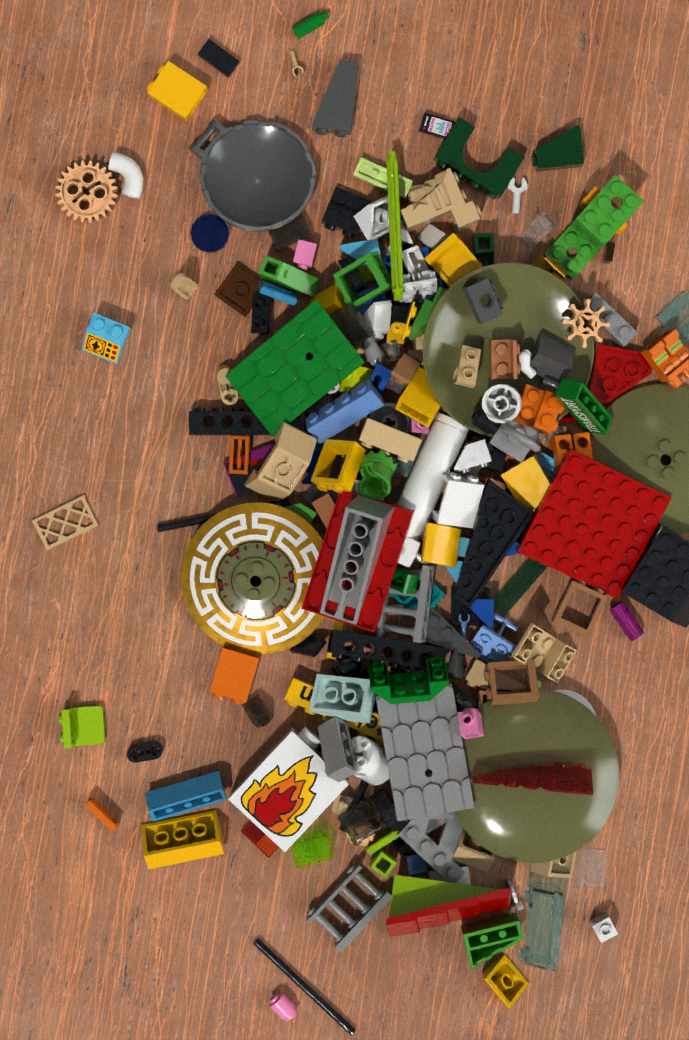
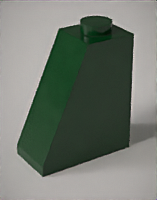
M580 125L571 128L535 150L534 155L531 156L532 167H536V172L583 166L584 159Z

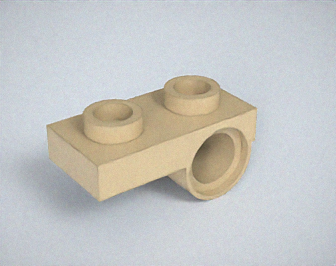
M465 345L460 347L458 365L453 375V384L469 388L475 387L481 349Z

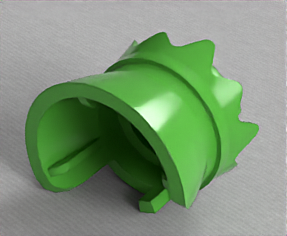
M383 450L379 453L370 451L368 455L364 453L360 472L363 478L358 483L357 490L361 495L371 499H382L389 495L391 491V478L397 467V463L393 464L392 457H388Z

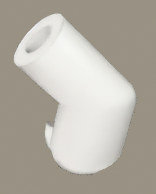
M524 349L518 355V363L520 364V370L531 379L536 375L537 371L530 366L532 353L530 350Z

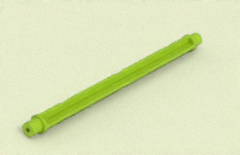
M395 151L387 152L386 167L391 282L394 300L401 301L404 288L398 159L396 158Z

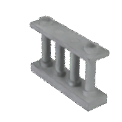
M422 565L420 570L396 567V569L420 575V588L416 589L415 594H404L390 588L375 631L377 632L376 637H385L386 632L411 635L414 638L413 642L426 643L435 566ZM390 595L416 597L418 599V606L414 609L389 605ZM388 613L414 616L416 618L415 626L411 628L387 624Z
M360 862L357 865H351L346 871L347 875L317 907L313 906L307 912L306 922L310 924L315 919L335 938L334 948L339 953L391 900L392 896L388 889L384 892L382 890L379 891L359 872L362 869ZM353 877L374 896L375 901L371 906L369 904L366 905L346 886ZM340 891L361 910L362 915L358 919H353L333 900ZM327 905L348 924L349 929L345 933H340L320 914Z

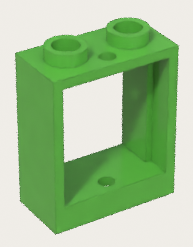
M378 251L368 253L333 274L335 284L343 293L344 302L350 309L360 307L392 288L391 276ZM367 262L379 287L357 299L345 275Z

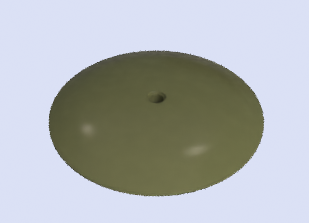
M507 262L476 269L464 275L446 290L428 319L424 333L422 354L425 375L430 389L441 407L454 420L474 432L491 437L493 434H488L474 426L471 417L476 409L480 410L482 408V398L485 392L492 386L508 384L514 387L521 395L524 385L529 384L542 391L547 390L556 394L553 388L542 383L543 377L535 375L530 379L521 370L520 374L517 375V379H490L489 340L515 339L519 343L520 352L528 349L532 353L540 334L575 349L572 370L564 379L583 382L585 386L587 385L594 361V337H588L586 341L587 347L581 348V338L578 335H575L572 340L565 339V336L571 333V326L560 323L561 319L570 320L573 317L572 310L568 308L569 304H574L577 310H582L584 307L570 287L552 273L528 264ZM482 278H488L489 281L492 280L496 291H494L496 299L499 298L503 305L501 310L503 315L483 324H478L462 287ZM483 295L480 299L483 306L489 301L487 295ZM583 320V321H584L583 327H587L586 322H587L588 320ZM462 345L481 349L474 388L453 384V375L458 365L460 347ZM565 407L563 412L558 414L556 421L562 419L569 412Z
M527 688L509 691L503 694L524 693L528 691ZM538 688L539 698L537 702L491 706L490 700L477 708L482 715L484 736L470 739L462 737L474 808L454 812L466 832L482 847L505 859L524 863H542L557 860L585 846L599 833L608 820L616 802L619 788V764L615 746L598 717L572 697L560 692ZM571 770H572V778H573V779H582V780H589V781H591V782H590V789H589V785H588V782H587V781L558 779V787H557V780H556V778H539V777H538V779L536 780V783H535V781H531V780H530V775H522V773H523V771H524V774H531V772L537 771V772L539 773V776H541V777H561V778H569V779H570V778H571ZM500 772H517V773H521V774L506 773V774H505V780H504V773H500Z

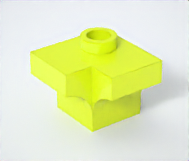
M360 366L340 382L339 392L347 393L358 384L368 379L370 380L374 370Z

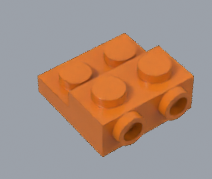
M525 384L520 395L522 399L521 410L512 421L548 435L556 431L559 424L556 419L558 414L563 412L564 406L555 397L556 394Z

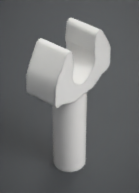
M513 177L508 184V190L513 193L512 214H519L521 193L527 191L528 185L523 178L521 187L516 188L514 185L515 178Z

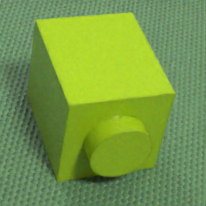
M381 848L370 862V868L386 879L397 864V860Z

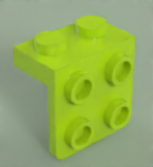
M102 706L70 707L61 710V713H59V725H62L63 732L60 733V742L64 744V749L81 745L103 744L105 742Z

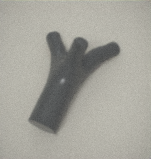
M546 376L542 381L543 384L553 388L555 391L560 385V382Z

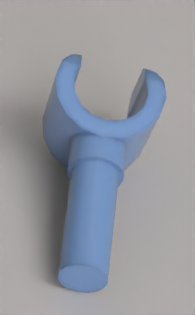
M460 613L458 620L461 622V636L466 639V627L470 620V615L467 613V620L462 621Z

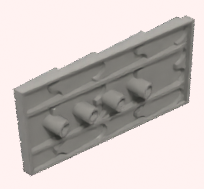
M449 682V685L431 701L390 704L376 694L375 699L397 821L473 809L474 802L462 736L460 735L452 683Z

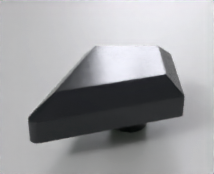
M312 633L305 640L293 646L290 651L296 654L315 657L327 642Z

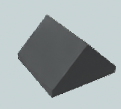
M540 334L532 350L530 366L537 371L536 375L543 378L546 376L561 383V380L572 370L575 349Z

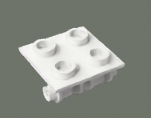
M422 271V280L420 273L417 272L418 281H415L414 273H411L413 282H411L410 274L403 275V299L399 302L410 303L421 298L431 299L436 295L437 278L435 271Z

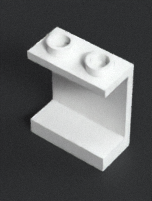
M453 472L450 475L442 474V478L447 484L440 510H433L431 517L437 524L473 528L484 484L478 477L473 475L463 477Z

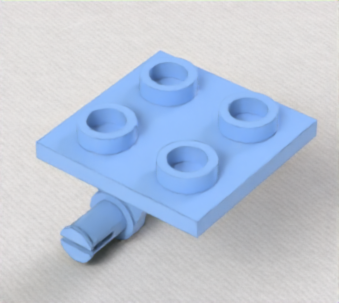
M495 612L494 621L501 624L498 632L496 633L482 625L470 644L482 655L479 659L487 664L488 662L505 661L516 645L502 637L501 634L505 627L515 633L519 626L510 622L508 617L504 618Z

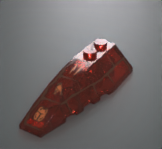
M555 762V765L515 766L470 777V782L495 786L504 784L503 786L514 788L523 786V788L533 790L543 788L552 792L593 795L592 770L586 768V764L574 763V767L567 766L566 762Z

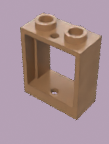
M570 580L551 621L588 639L607 600V596L603 595L605 591L595 587L592 590L586 587V582L582 580ZM575 587L599 598L586 629L561 618Z
M534 659L527 660L525 664L518 660L488 662L487 668L484 669V680L488 681L486 697L490 699L491 706L538 701L539 689ZM525 669L528 692L497 694L494 671Z

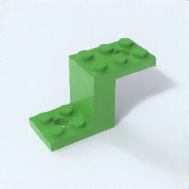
M615 175L547 250L544 256L549 255L556 263L559 262V266L573 280L640 207L644 200ZM613 198L621 200L620 208H614L611 205ZM568 248L575 249L576 256L574 258L567 257L566 250Z

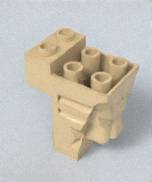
M448 168L435 175L434 179L425 181L424 184L410 187L408 194L410 205L400 210V219L403 221L408 233L447 216L450 217L456 233L478 224L480 215H482L478 204L474 205L473 201L465 204L467 198L463 189L459 190V179L456 172H452Z

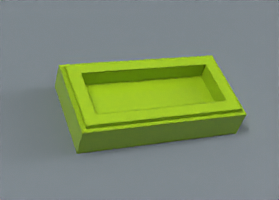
M389 828L376 836L374 841L365 846L368 854L372 855L399 837L397 832L400 828L395 832Z

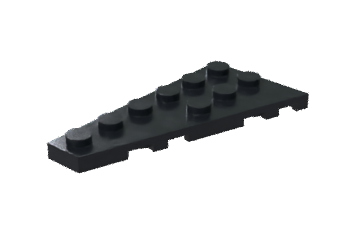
M487 479L453 594L455 599L468 608H471L535 513L489 479Z

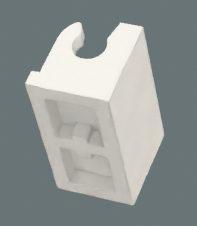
M416 245L402 251V263L406 273L410 274L411 282H413L411 273H414L415 281H418L417 272H419L422 280L421 272L429 269L419 246Z

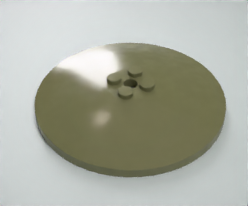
M668 384L643 386L622 395L606 408L613 417L607 435L591 432L590 440L593 459L672 497L652 536L660 524L679 535L689 532V388L679 386L672 389ZM664 454L670 457V463L667 466L662 465L660 462V458Z

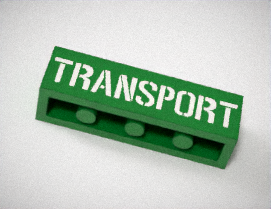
M562 379L556 390L555 397L587 432L607 435L613 417L583 382Z

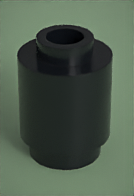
M483 408L480 410L476 409L471 417L473 420L472 424L488 434L494 435L501 423H495L490 420Z

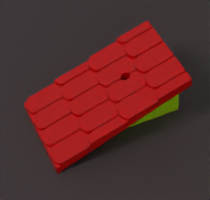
M394 875L389 918H387L386 927L390 937L418 933L420 929L444 926L452 921L480 917V914L508 910L511 903V887L496 889Z

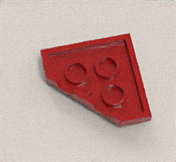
M598 344L589 391L601 404H607L652 373V368L641 352Z

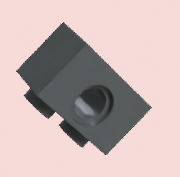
M482 278L462 287L478 324H483L503 315L501 311L503 305L499 298L496 299L494 294L496 289L492 280L489 281L488 278ZM483 295H487L489 299L485 306L480 302Z

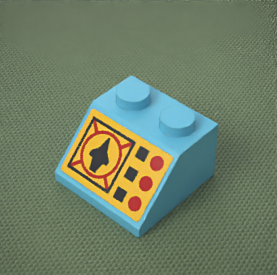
M93 313L86 330L82 350L118 365L132 329Z

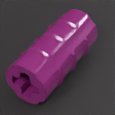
M619 601L609 609L613 618L618 622L630 641L637 639L644 633L640 624L623 601Z

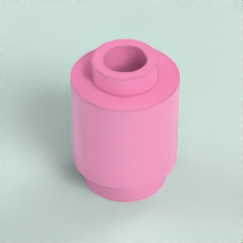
M283 992L280 994L275 993L269 1000L271 1002L269 1007L282 1020H291L298 1011L295 1008L296 1005Z

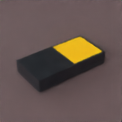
M392 305L390 325L394 322L405 323L408 307ZM389 330L386 333L385 344L405 345V338L400 340L401 336L393 334Z

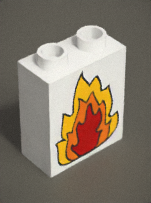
M306 726L300 733L292 727L230 793L228 798L284 852L292 846L349 785L348 778L337 782L327 777L324 758L316 749L321 742Z

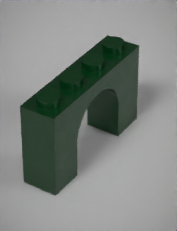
M459 117L433 160L437 161L436 165L440 168H450L451 171L456 172L459 179L462 180L464 178L468 180V184L477 190L481 188L486 191L485 195L494 200L495 198L500 199L525 157L508 147L492 171L478 173L471 170L464 162L463 148L475 126Z

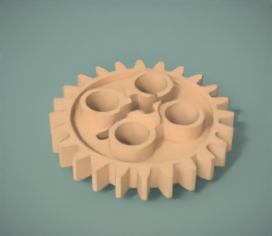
M82 160L81 166L74 162V169L67 166L69 172H61L64 179H57L61 186H55L60 191L55 196L61 198L57 202L58 205H64L61 210L63 212L69 210L67 217L74 215V221H77L80 217L83 224L86 219L92 224L93 218L98 222L100 221V215L106 218V210L112 213L109 206H116L112 199L118 198V195L113 193L118 190V187L112 186L116 183V180L110 179L112 177L111 172L105 174L107 171L106 167L100 170V163H97L94 167L91 160L88 165ZM86 175H93L94 178L92 182H84V178ZM98 181L101 182L100 185L95 186ZM77 186L78 192L74 195L69 194V188ZM87 188V190H89V196L84 194V189ZM98 190L105 191L103 198H96ZM79 198L76 203H73L74 199ZM84 201L90 203L89 208L86 210L80 208L81 203Z

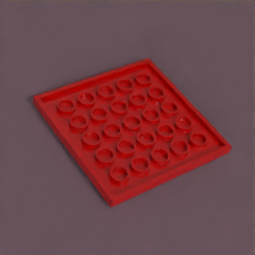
M569 448L516 551L578 581L582 580L586 582L585 584L605 591L604 593L618 599L622 592L621 589L634 570L672 497Z

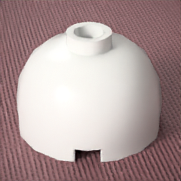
M508 384L492 386L485 392L482 398L484 412L495 423L512 421L521 410V396L514 387Z

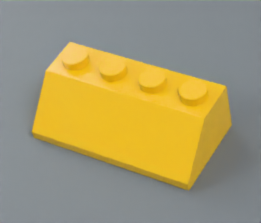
M216 810L141 825L143 852L148 869L224 854Z

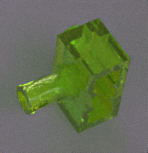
M314 833L311 838L307 839L304 836L299 837L291 846L296 868L333 859L328 833Z

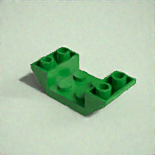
M445 657L426 659L427 671L389 674L387 662L368 663L371 691L390 704L431 701L449 685Z

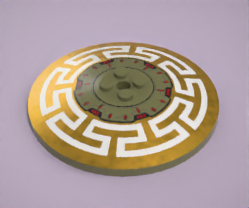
M246 502L230 506L218 512L197 530L183 558L181 588L190 615L207 636L233 651L253 655L278 653L297 645L312 634L324 618L322 615L301 609L324 539L307 519L297 512L278 504ZM252 576L260 577L261 584L259 586H254L251 583Z

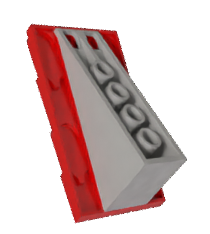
M355 491L339 493L301 609L375 632L415 510L380 499H371Z

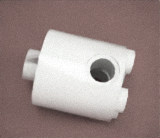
M364 736L351 739L357 773L353 775L371 785H380L387 781L389 773L384 747Z

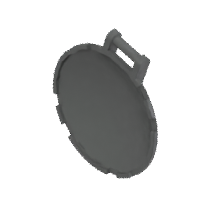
M212 119L209 123L210 126L196 143L190 145L189 150L202 160L200 183L208 205L218 217L236 228L256 232L280 228L298 217L306 208L313 195L316 169L309 148L294 131L279 123L249 120L226 128L215 119ZM215 131L218 132L217 136L203 151L201 149Z

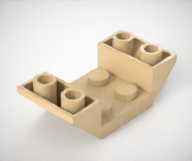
M286 422L282 423L274 436L276 444L260 470L254 469L244 484L246 487L276 502L292 493L311 462L317 438Z
M529 622L510 656L523 664L527 660L534 659L536 671L558 683L577 650Z

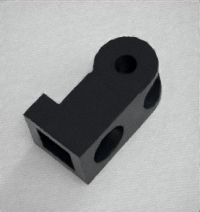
M491 445L492 461L489 462L488 466L482 468L501 473L507 454Z

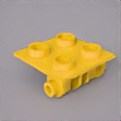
M414 301L410 303L405 323L394 322L390 325V332L401 336L400 340L409 337L412 327L409 325L410 318L413 319L417 310V307L414 306Z

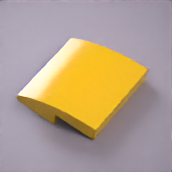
M426 523L421 562L456 567L461 529Z

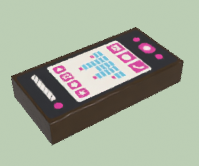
M424 112L419 132L445 140L456 122Z

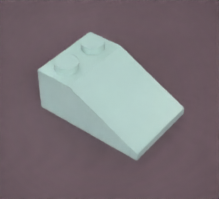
M317 674L309 711L330 717L336 716L347 721L370 724L376 694L370 689V679Z

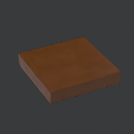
M236 264L214 295L246 318L252 309V296L262 295L259 293L258 287L260 280Z

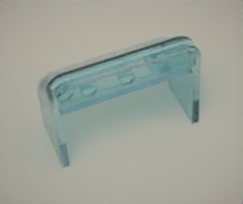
M527 881L529 890H525L524 901L528 902L529 907L526 943L523 948H520L519 960H522V963L548 971H557L564 895L558 884Z

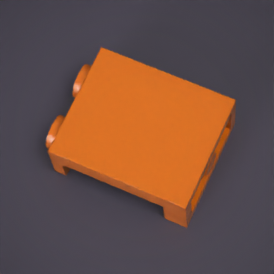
M223 647L209 692L213 693V697L219 699L228 697L231 698L233 703L240 705L243 702L246 703L260 657Z

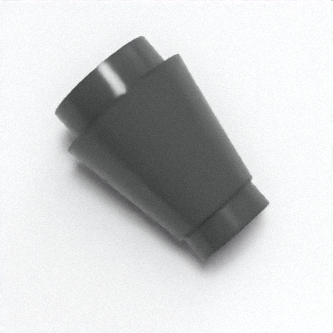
M451 651L447 668L450 679L464 678L465 668L462 653Z

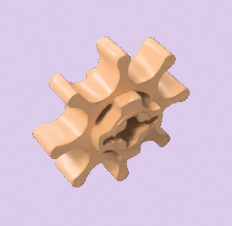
M590 299L583 300L584 307L582 310H577L574 304H569L568 308L572 310L573 317L570 320H560L561 324H569L572 328L571 333L565 336V339L572 340L575 335H578L581 338V348L587 347L586 341L590 336H593L596 342L601 343L603 339L598 336V329L601 326L610 327V323H602L599 320V314L605 311V307L599 306L593 312L590 309ZM583 320H588V321L586 322L587 327H583V325H584V321H583Z

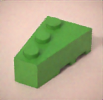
M516 912L461 926L472 970L486 959L487 961L491 959L494 954L501 950L504 951L523 939L520 921Z

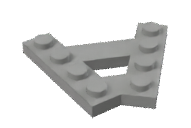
M454 812L409 819L397 832V835L446 882L456 883L465 873L452 860L463 830V826ZM446 818L436 844L425 834L429 820Z

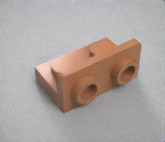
M489 340L490 379H517V375L520 374V364L517 363L520 346L517 340Z

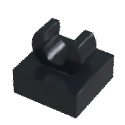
M398 837L392 841L400 855L408 854L407 851L411 847L403 839Z

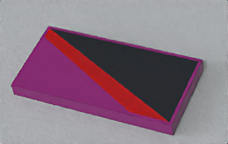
M276 442L249 452L248 475L229 474V460L223 462L236 498L255 492L244 484L254 469L260 470ZM245 454L241 458V470H244ZM237 457L234 458L233 470H237Z

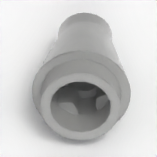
M372 335L361 340L366 360L370 365H375L385 359L383 356L384 352L375 342Z

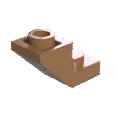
M404 353L391 372V375L394 376L393 380L401 385L404 383L408 384L422 362L408 353Z

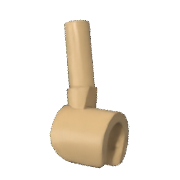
M290 51L293 63L292 75L296 77L294 70L297 68L301 70L303 75L304 70L298 65L294 51Z

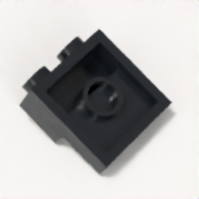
M335 187L322 219L324 228L335 231V229L340 230L342 235L348 238L357 237L361 228L353 216L370 204L371 200Z

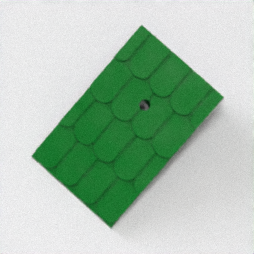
M315 300L233 368L225 377L273 437L283 422L290 424L365 362L319 302ZM312 354L313 359L307 360L306 355Z

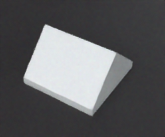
M388 196L368 204L353 216L369 241L389 232Z

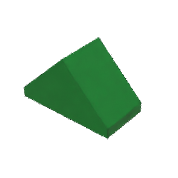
M396 569L390 588L404 594H415L420 575Z

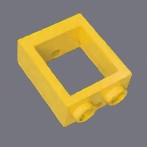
M326 439L310 481L316 484L317 489L321 491L351 492L366 449L356 441ZM336 455H346L338 479L328 478Z

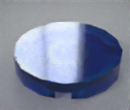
M212 214L199 217L193 223L190 232L194 245L206 253L218 252L224 248L229 238L226 223L217 215Z

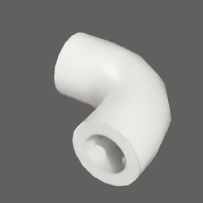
M113 151L108 169L118 172L124 177V187L121 194L140 200L144 180L141 168L132 158Z

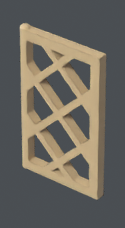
M84 494L32 520L47 551L98 526ZM80 500L84 504L82 512L72 509L73 504ZM62 509L68 510L65 520L55 518V513ZM71 511L81 514L78 525L67 522ZM84 516L90 517L93 524L85 528L81 527ZM44 518L50 519L47 529L40 528L37 521ZM53 520L63 523L60 534L49 531ZM66 525L77 528L75 533L69 536L63 535ZM48 533L58 536L57 542L49 545L46 540Z

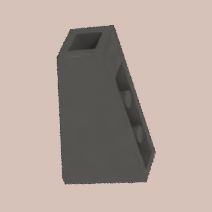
M339 60L313 121L312 131H316V134L327 135V133H335L337 137H346V135L351 134L358 62Z

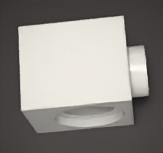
M607 913L589 921L601 943L618 935Z

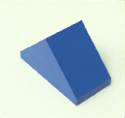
M477 598L470 609L492 629L494 627V599Z

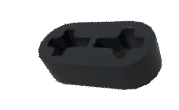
M346 256L338 261L342 269L351 264ZM355 269L346 274L357 292L365 287Z
M158 741L135 744L128 749L127 757L133 763L154 760L162 755L164 748ZM152 745L160 749L157 755H154L153 752L147 753V750L152 749ZM134 749L138 752L144 751V754H140L138 759H135V756H131Z

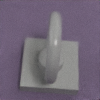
M514 421L501 423L498 431L488 441V443L521 463L530 449L535 452L541 450V446L535 442L539 432Z

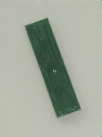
M529 558L494 598V609L504 617L548 566Z

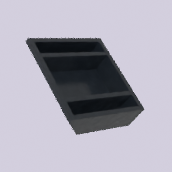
M660 524L621 591L669 621L685 628L689 625V540Z

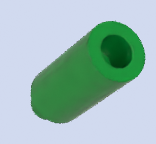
M327 11L321 14L316 12L293 26L292 30L299 40L324 25V20L330 17Z

